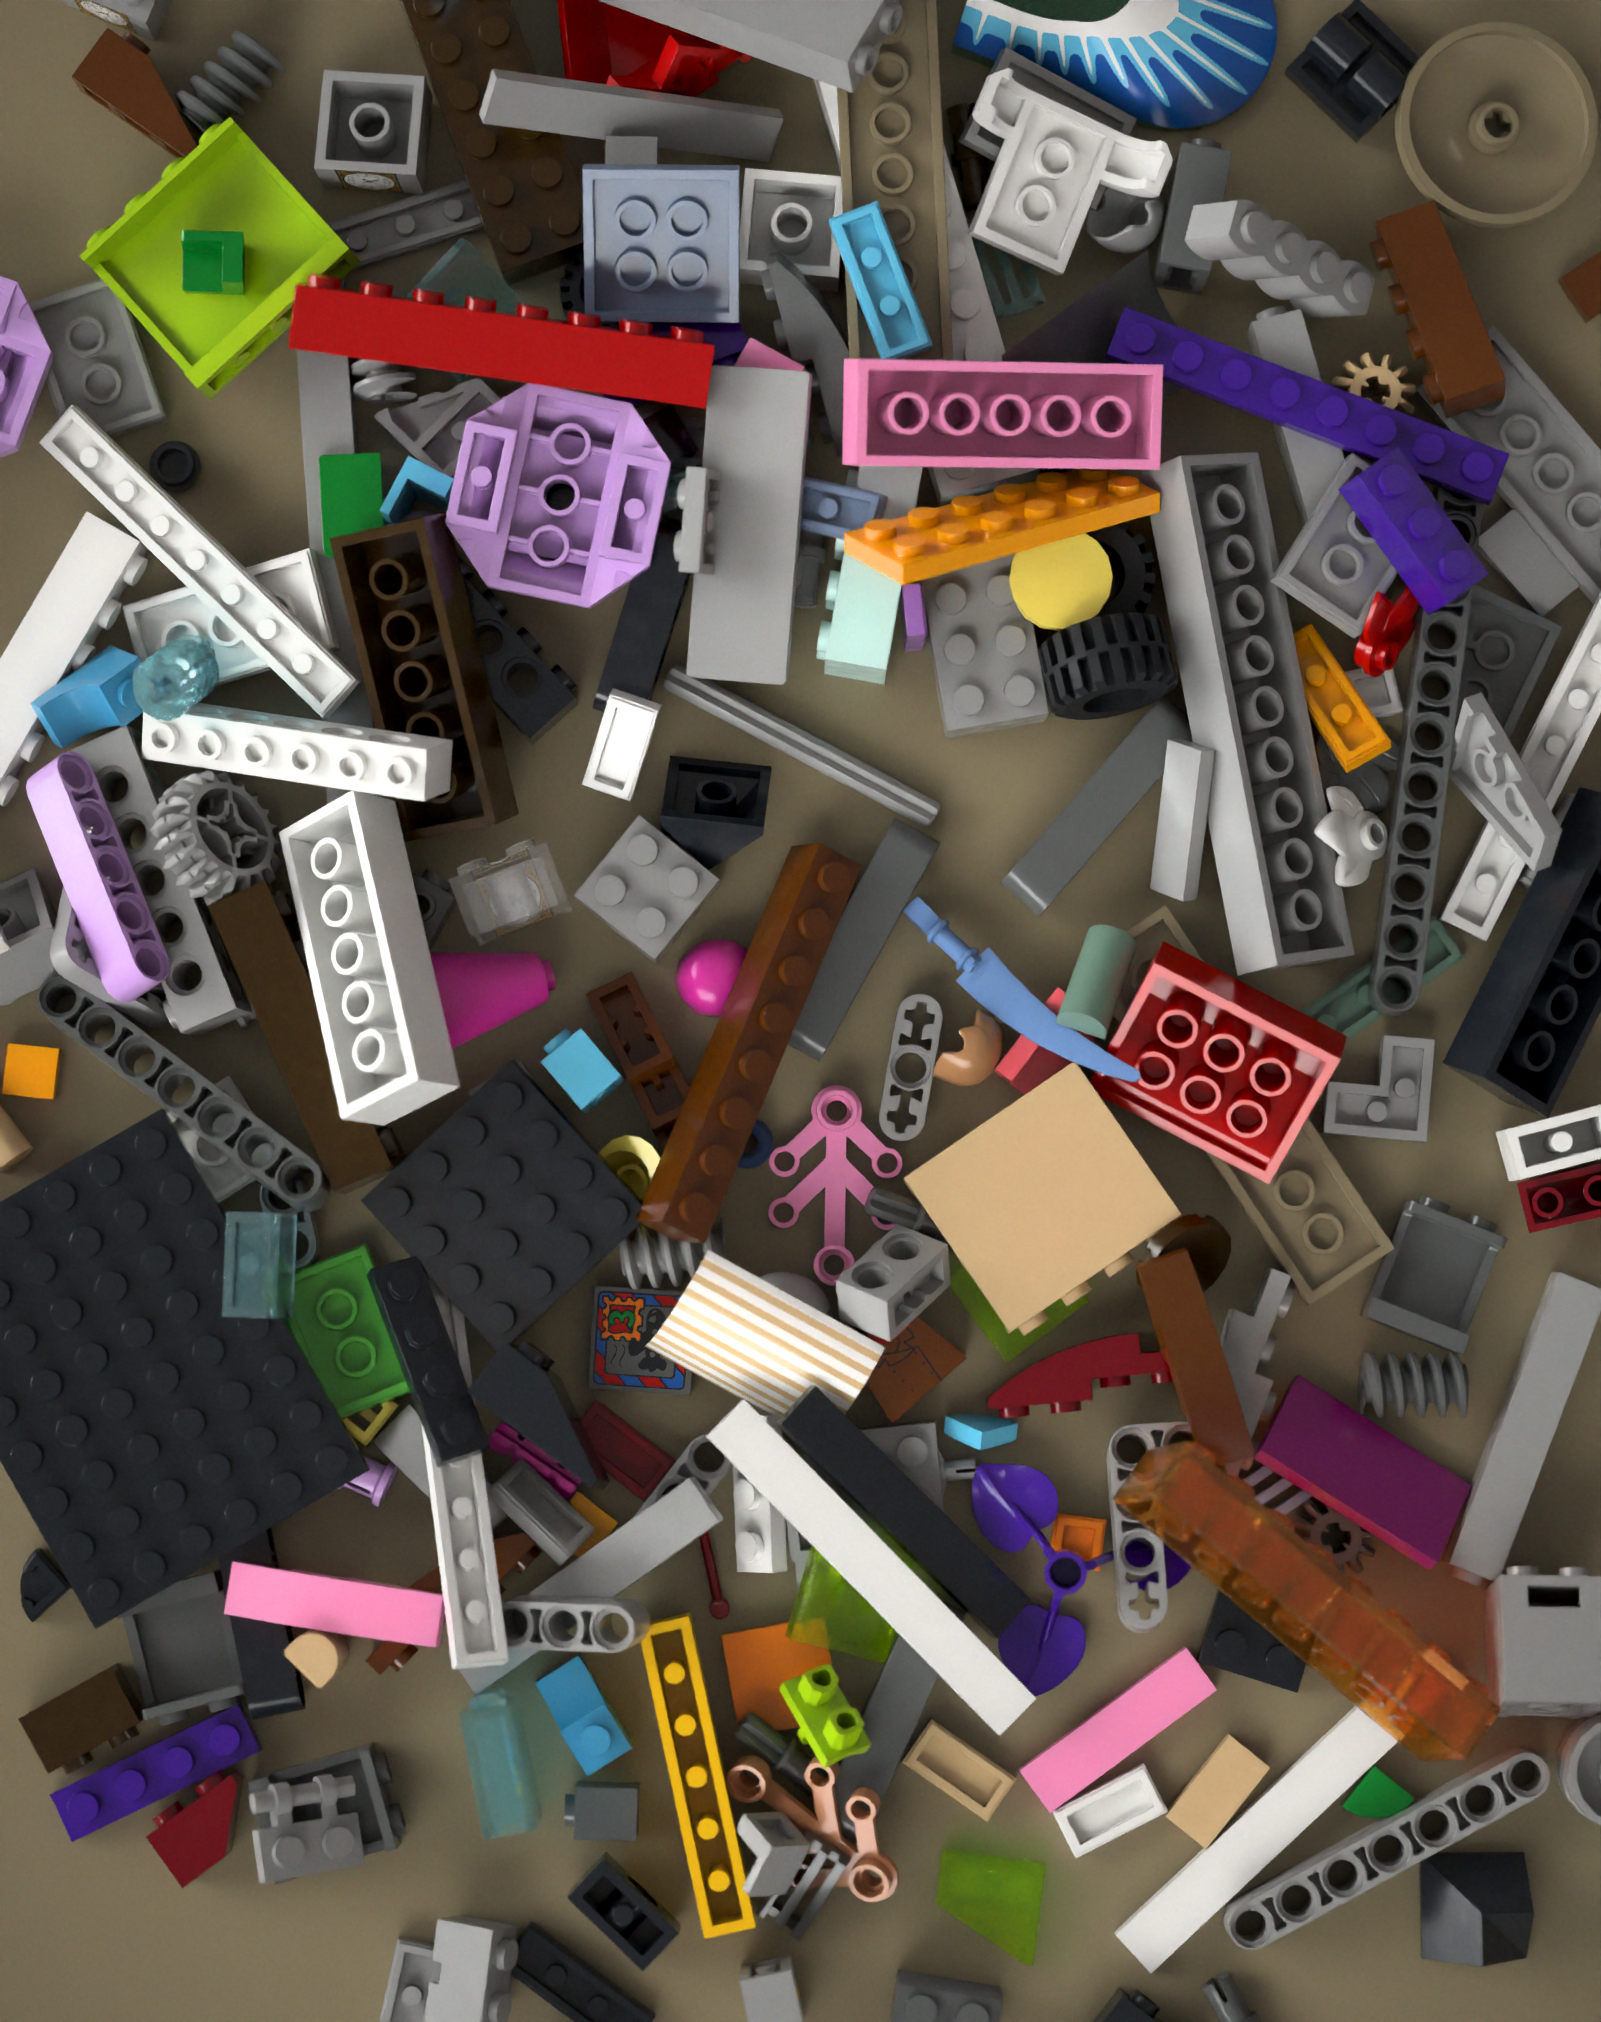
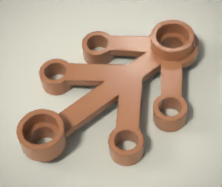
M748 1755L740 1757L735 1761L726 1776L727 1789L735 1799L744 1803L756 1802L762 1799L777 1812H783L795 1827L800 1830L803 1836L809 1830L851 1857L849 1864L834 1887H850L856 1897L866 1902H877L893 1894L899 1883V1871L895 1862L889 1856L880 1852L875 1816L880 1809L881 1801L875 1791L865 1787L858 1788L851 1794L846 1803V1813L855 1822L858 1847L856 1848L842 1836L834 1783L840 1774L837 1762L824 1768L828 1772L829 1778H823L816 1773L815 1768H823L817 1756L811 1760L805 1770V1780L812 1788L816 1814H814L771 1779V1770L764 1759ZM745 1770L753 1772L759 1779L749 1777ZM856 1801L867 1803L871 1810H861L857 1806ZM747 1845L748 1850H749L750 1853L753 1855L754 1852H753V1851L751 1850V1848ZM811 1847L809 1848V1850H808V1852H807V1854H817V1853H818L816 1850L812 1849ZM806 1855L800 1868L807 1870L814 1857ZM834 1865L822 1866L807 1891L812 1890L814 1887H821ZM867 1869L875 1871L881 1878L873 1877ZM797 1872L791 1883L793 1888H796L803 1877L799 1872Z

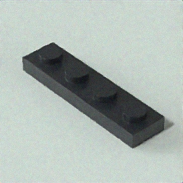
M415 1255L370 1269L366 1276L437 1467L486 1452L490 1448L489 1441L472 1396L467 1392L469 1390L421 1260Z

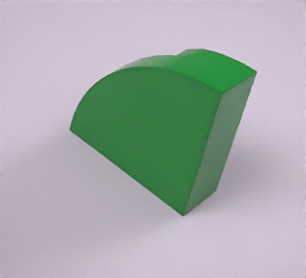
M1373 1765L1364 1773L1340 1805L1353 1814L1362 1817L1383 1818L1402 1811L1415 1798Z

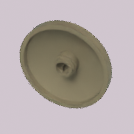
M1486 21L1461 27L1447 34L1417 60L1407 75L1404 90L1398 96L1395 111V138L1402 164L1409 178L1429 202L1435 201L1437 209L1456 220L1470 225L1486 228H1508L1532 222L1546 215L1563 203L1580 185L1592 163L1596 150L1598 112L1595 97L1585 73L1572 55L1558 42L1526 25L1504 21Z

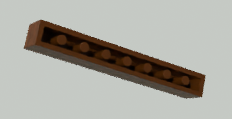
M822 843L795 845L790 848L644 1196L642 1207L635 1218L636 1221L676 1241L705 1243L862 867Z

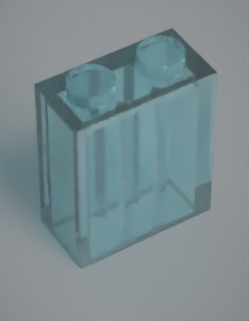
M496 1688L473 1694L474 1698L470 1699V1704L465 1706L459 1716L483 1838L487 1840L536 1830L542 1818L518 1694L506 1696L504 1688Z

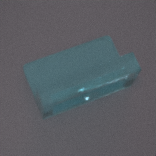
M226 1211L222 1317H293L297 1234L296 1214Z

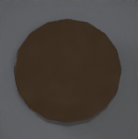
M1197 1214L1184 1215L1168 1223L1152 1237L1146 1246L1150 1253L1145 1261L1185 1247L1188 1250L1202 1292L1204 1293L1215 1283L1226 1267L1231 1254V1237L1225 1228L1212 1216L1207 1215L1204 1218H1200ZM1136 1268L1137 1284L1143 1291L1138 1270Z

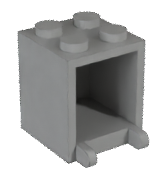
M1532 1566L1507 1568V1575L1501 1574L1484 1591L1488 1715H1495V1717L1506 1718L1507 1716H1563L1568 1719L1594 1716L1601 1711V1576H1591V1569L1586 1567L1559 1569V1575H1539V1568ZM1528 1602L1577 1603V1607H1530Z

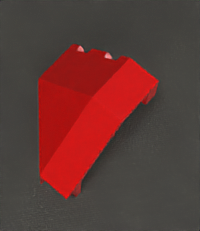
M557 0L565 79L697 97L719 82L716 74L733 62L740 59L745 64L754 58L598 0Z

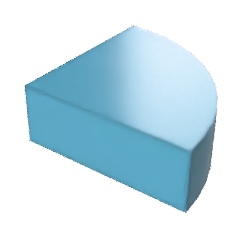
M953 1414L945 1416L944 1433L978 1450L1011 1443L1017 1437L1018 1423L1005 1418L984 1414Z

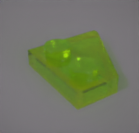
M942 1849L935 1902L938 1906L1025 1965H1033L1046 1865L1044 1862Z

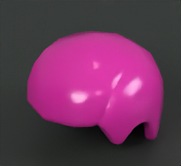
M710 939L694 945L678 962L675 984L680 999L697 1014L702 1016H720L748 950L740 946L738 942L728 939Z

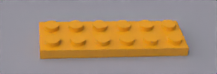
M1074 469L1063 473L1046 472L1039 474L1036 480L1020 485H998L994 488V492L980 496L963 495L955 497L951 500V504L936 508H914L904 517L893 520L875 519L865 523L864 528L844 533L845 553L905 585L1160 512V492L1140 483L1136 477L1123 475L1113 469Z

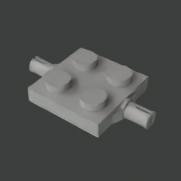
M935 1420L859 1427L943 1513V1496L946 1482L974 1479L976 1469L970 1468H976L975 1457L944 1461L937 1446ZM836 1484V1494L872 1531L883 1532L884 1530Z

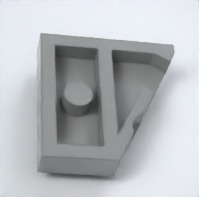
M477 377L457 384L451 390L445 392L436 391L418 397L416 402L392 410L388 408L380 410L374 415V418L414 459L454 479L466 420L483 409L489 408L501 400V398Z

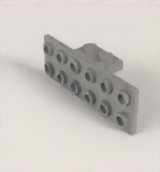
M712 366L707 397L702 467L687 466L686 478L680 480L678 505L680 509H683L682 530L677 531L674 539V558L679 562V572L694 573L686 674L690 678L786 685L788 683L812 374L810 372Z

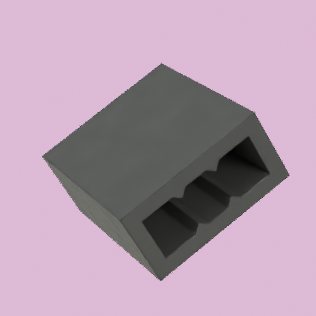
M1196 138L1192 139L1191 143L1181 142L1172 169L1166 202V216L1161 229L1153 273V281L1158 288L1201 295L1211 272L1212 261L1203 259L1195 254L1185 242V237L1194 205L1224 201L1232 151L1221 149L1222 145L1216 141Z

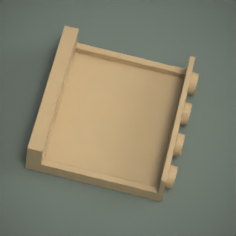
M1074 1062L904 1177V1183L923 1206L1004 1324L1008 1334L1019 1328L1023 1336L1040 1326L1049 1319L1044 1311L1046 1308L1059 1299H1062L1066 1307L1092 1290L1087 1280L1103 1269L1108 1277H1111L1135 1260L1129 1251L1145 1240L1149 1244V1241L1157 1232L1182 1215L1078 1064Z

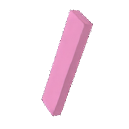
M1183 1647L1020 1767L1019 1771L1049 1813H1051L1205 1700L1217 1689L1189 1650Z

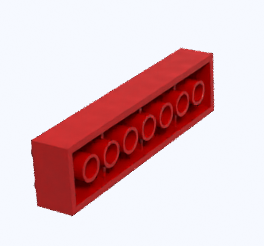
M315 273L308 275V282L300 281L295 285L288 348L706 408L715 345L709 341H704V332L702 330L671 326L670 335L652 333L653 325L649 322L620 318L619 328L600 325L601 317L599 315L569 311L568 320L548 318L549 310L546 307L517 303L516 313L496 310L497 300L466 296L465 305L444 303V292L414 288L412 298L392 295L393 285L362 281L360 290L342 288L341 277Z

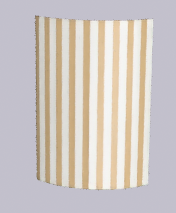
M710 1250L707 1251L692 1280L667 1320L651 1341L645 1345V1347L736 1397L746 1400L747 1403L767 1414L781 1415V1417L809 1386H817L846 1414L885 1349L879 1343Z

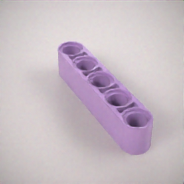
M67 751L53 759L28 779L26 785L27 795L101 981L107 992L114 999L129 1003L164 981L170 974V962L94 771L83 756Z

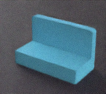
M408 456L380 508L386 524L401 522L403 517L410 512L416 498L446 512L454 479Z

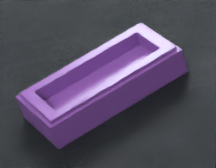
M920 583L902 585L899 603L904 651H921L925 647L928 633L923 586H920Z

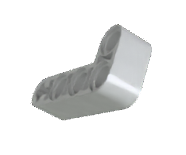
M1189 1422L1131 1424L1123 1426L1114 1432L1107 1447L1106 1463L1117 1608L1120 1621L1127 1629L1134 1633L1144 1634L1153 1631L1160 1625L1167 1613L1168 1596L1158 1477L1183 1476L1191 1474L1199 1468L1201 1463L1197 1450L1194 1458L1182 1461L1173 1457L1168 1447L1169 1441L1176 1437H1186L1195 1445ZM1125 1440H1135L1143 1447L1145 1458L1139 1463H1126L1118 1456L1117 1445ZM1129 1491L1142 1493L1148 1500V1511L1139 1516L1128 1514L1122 1508L1121 1496ZM1138 1542L1148 1546L1153 1555L1152 1563L1143 1568L1130 1565L1124 1554L1125 1548L1129 1544ZM1154 1577L1156 1583L1148 1581L1145 1586V1600L1147 1604H1155L1156 1609L1151 1610L1147 1620L1140 1619L1139 1612L1130 1610L1129 1606L1133 1605L1137 1600V1582ZM1126 1579L1137 1582L1127 1585Z

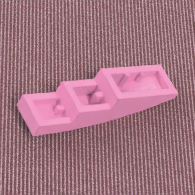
M237 1561L232 1562L224 1614L333 1633L437 1648L440 1647L445 1605L443 1594L357 1578H341L302 1570H286Z

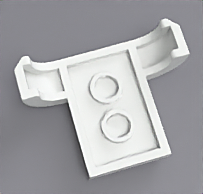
M1006 68L987 76L972 113L977 123L1003 138L1004 142L967 234L1054 275H1061L1065 271L1098 185L1101 184L1134 196L1157 197L1161 193L1173 158L1166 142L1160 140H1140L1110 128L1019 84L1012 78L1014 70Z

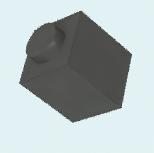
M578 1781L575 1786V1794L565 1795L564 1825L574 1826V1840L637 1841L640 1783Z

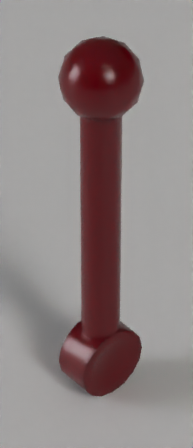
M707 1531L699 1537L713 1600L709 1608L714 1618L724 1619L729 1615L730 1605L722 1597L709 1533Z

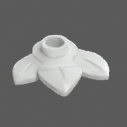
M1332 786L1326 789L1332 811L1323 817L1316 826L1314 833L1339 853L1335 866V883L1343 887H1352L1363 883L1369 876L1372 861L1378 860L1383 856L1387 846L1388 834L1383 822L1373 812L1364 810L1352 791L1343 786Z

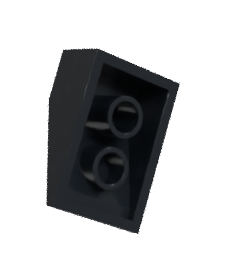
M505 1341L467 1392L590 1488L605 1489L610 1480L599 1461L586 1430H584L581 1424L580 1417L561 1378L550 1370L555 1361L532 1343L528 1344L523 1341L518 1346Z

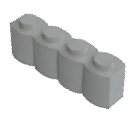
M1242 199L1193 206L1185 242L1201 258L1210 261L1220 260L1226 270L1235 277L1242 280H1255L1267 295L1275 299H1289L1296 309L1301 308L1302 314L1306 317L1321 319L1367 314L1375 279L1371 272L1361 263L1353 260H1341L1336 251L1328 244L1318 240H1307L1304 234L1290 222L1272 220L1267 211L1253 201Z

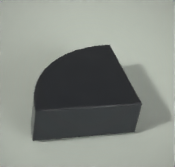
M37 1548L24 1564L20 1584L21 1603L27 1617L31 1622H35L72 1587L67 1578L40 1548Z

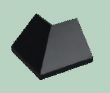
M670 756L660 816L661 833L673 836L707 870L715 867L763 835L772 766Z
M1437 1852L1419 1862L1422 1959L1484 1967L1527 1957L1534 1908L1524 1852Z

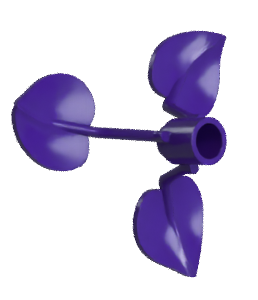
M982 1463L977 1467L974 1474L972 1505L977 1524L984 1537L998 1549L1012 1553L1022 1550L1033 1536L1048 1558L1044 1571L1045 1580L1048 1586L1055 1591L1049 1611L1036 1604H1027L998 1638V1648L1004 1666L1034 1696H1038L1052 1690L1067 1679L1079 1665L1085 1651L1086 1636L1081 1622L1069 1615H1058L1064 1594L1078 1591L1085 1583L1087 1571L1094 1570L1096 1567L1114 1560L1113 1550L1089 1560H1085L1080 1553L1072 1549L1056 1551L1040 1530L1049 1526L1055 1520L1058 1513V1493L1051 1480L1041 1471L1026 1465ZM1149 1505L1132 1508L1127 1513L1134 1516L1142 1515L1148 1511ZM1161 1507L1167 1589L1178 1584L1187 1575L1195 1560L1207 1545L1208 1539L1206 1534L1188 1517L1174 1510ZM1135 1542L1125 1548L1124 1554L1130 1565L1143 1568L1152 1563V1552L1145 1544ZM1152 1577L1150 1579L1137 1582L1138 1588L1145 1591V1586L1147 1582L1150 1581L1156 1583L1155 1578ZM1127 1580L1130 1584L1137 1582Z

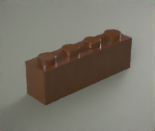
M1433 200L1377 220L1376 240L1370 242L1372 256L1378 270L1387 269L1393 285L1387 287V291L1395 314L1398 316L1404 313L1410 326V330L1405 331L1410 353L1414 360L1422 358L1428 374L1422 378L1430 403L1432 405L1440 403L1447 419L1503 399L1505 396V376L1435 201Z

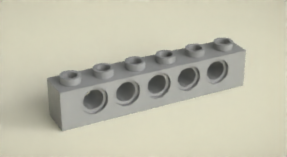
M126 725L123 728L120 727L71 749L72 752L83 756L94 771L168 955L170 974L161 984L167 996V1000L163 1001L164 1012L174 1029L179 1028L180 1033L198 1037L237 1018L252 1013L232 960L203 896L191 899L188 886L184 884L175 886L177 876L171 869H162L166 859L163 854L154 851L159 839L150 832L156 822L151 813L159 804L158 799L163 796L165 789L154 761L141 759L142 732ZM126 778L128 781V792L123 799L115 802L113 799L114 785L120 779ZM144 824L147 831L146 839L140 847L133 849L131 834L137 826ZM162 870L165 876L164 887L158 894L152 896L149 891V881L156 872ZM180 917L183 922V933L177 941L170 943L167 937V928L172 920ZM198 964L202 971L201 981L196 988L189 990L185 984L186 973L189 968Z

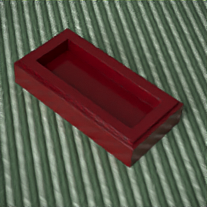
M597 1399L592 1402L580 1418L584 1430H586L605 1472L645 1502L676 1460Z

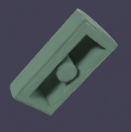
M1094 925L1088 929L1056 1019L1057 1024L1105 1040L1137 948L1136 940L1129 933L1110 925Z

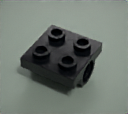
M1354 0L1342 13L1338 12L1316 33L1307 44L1305 50L1286 68L1284 74L1355 143H1358L1397 104L1398 96L1404 90L1407 75L1420 57L1361 0Z

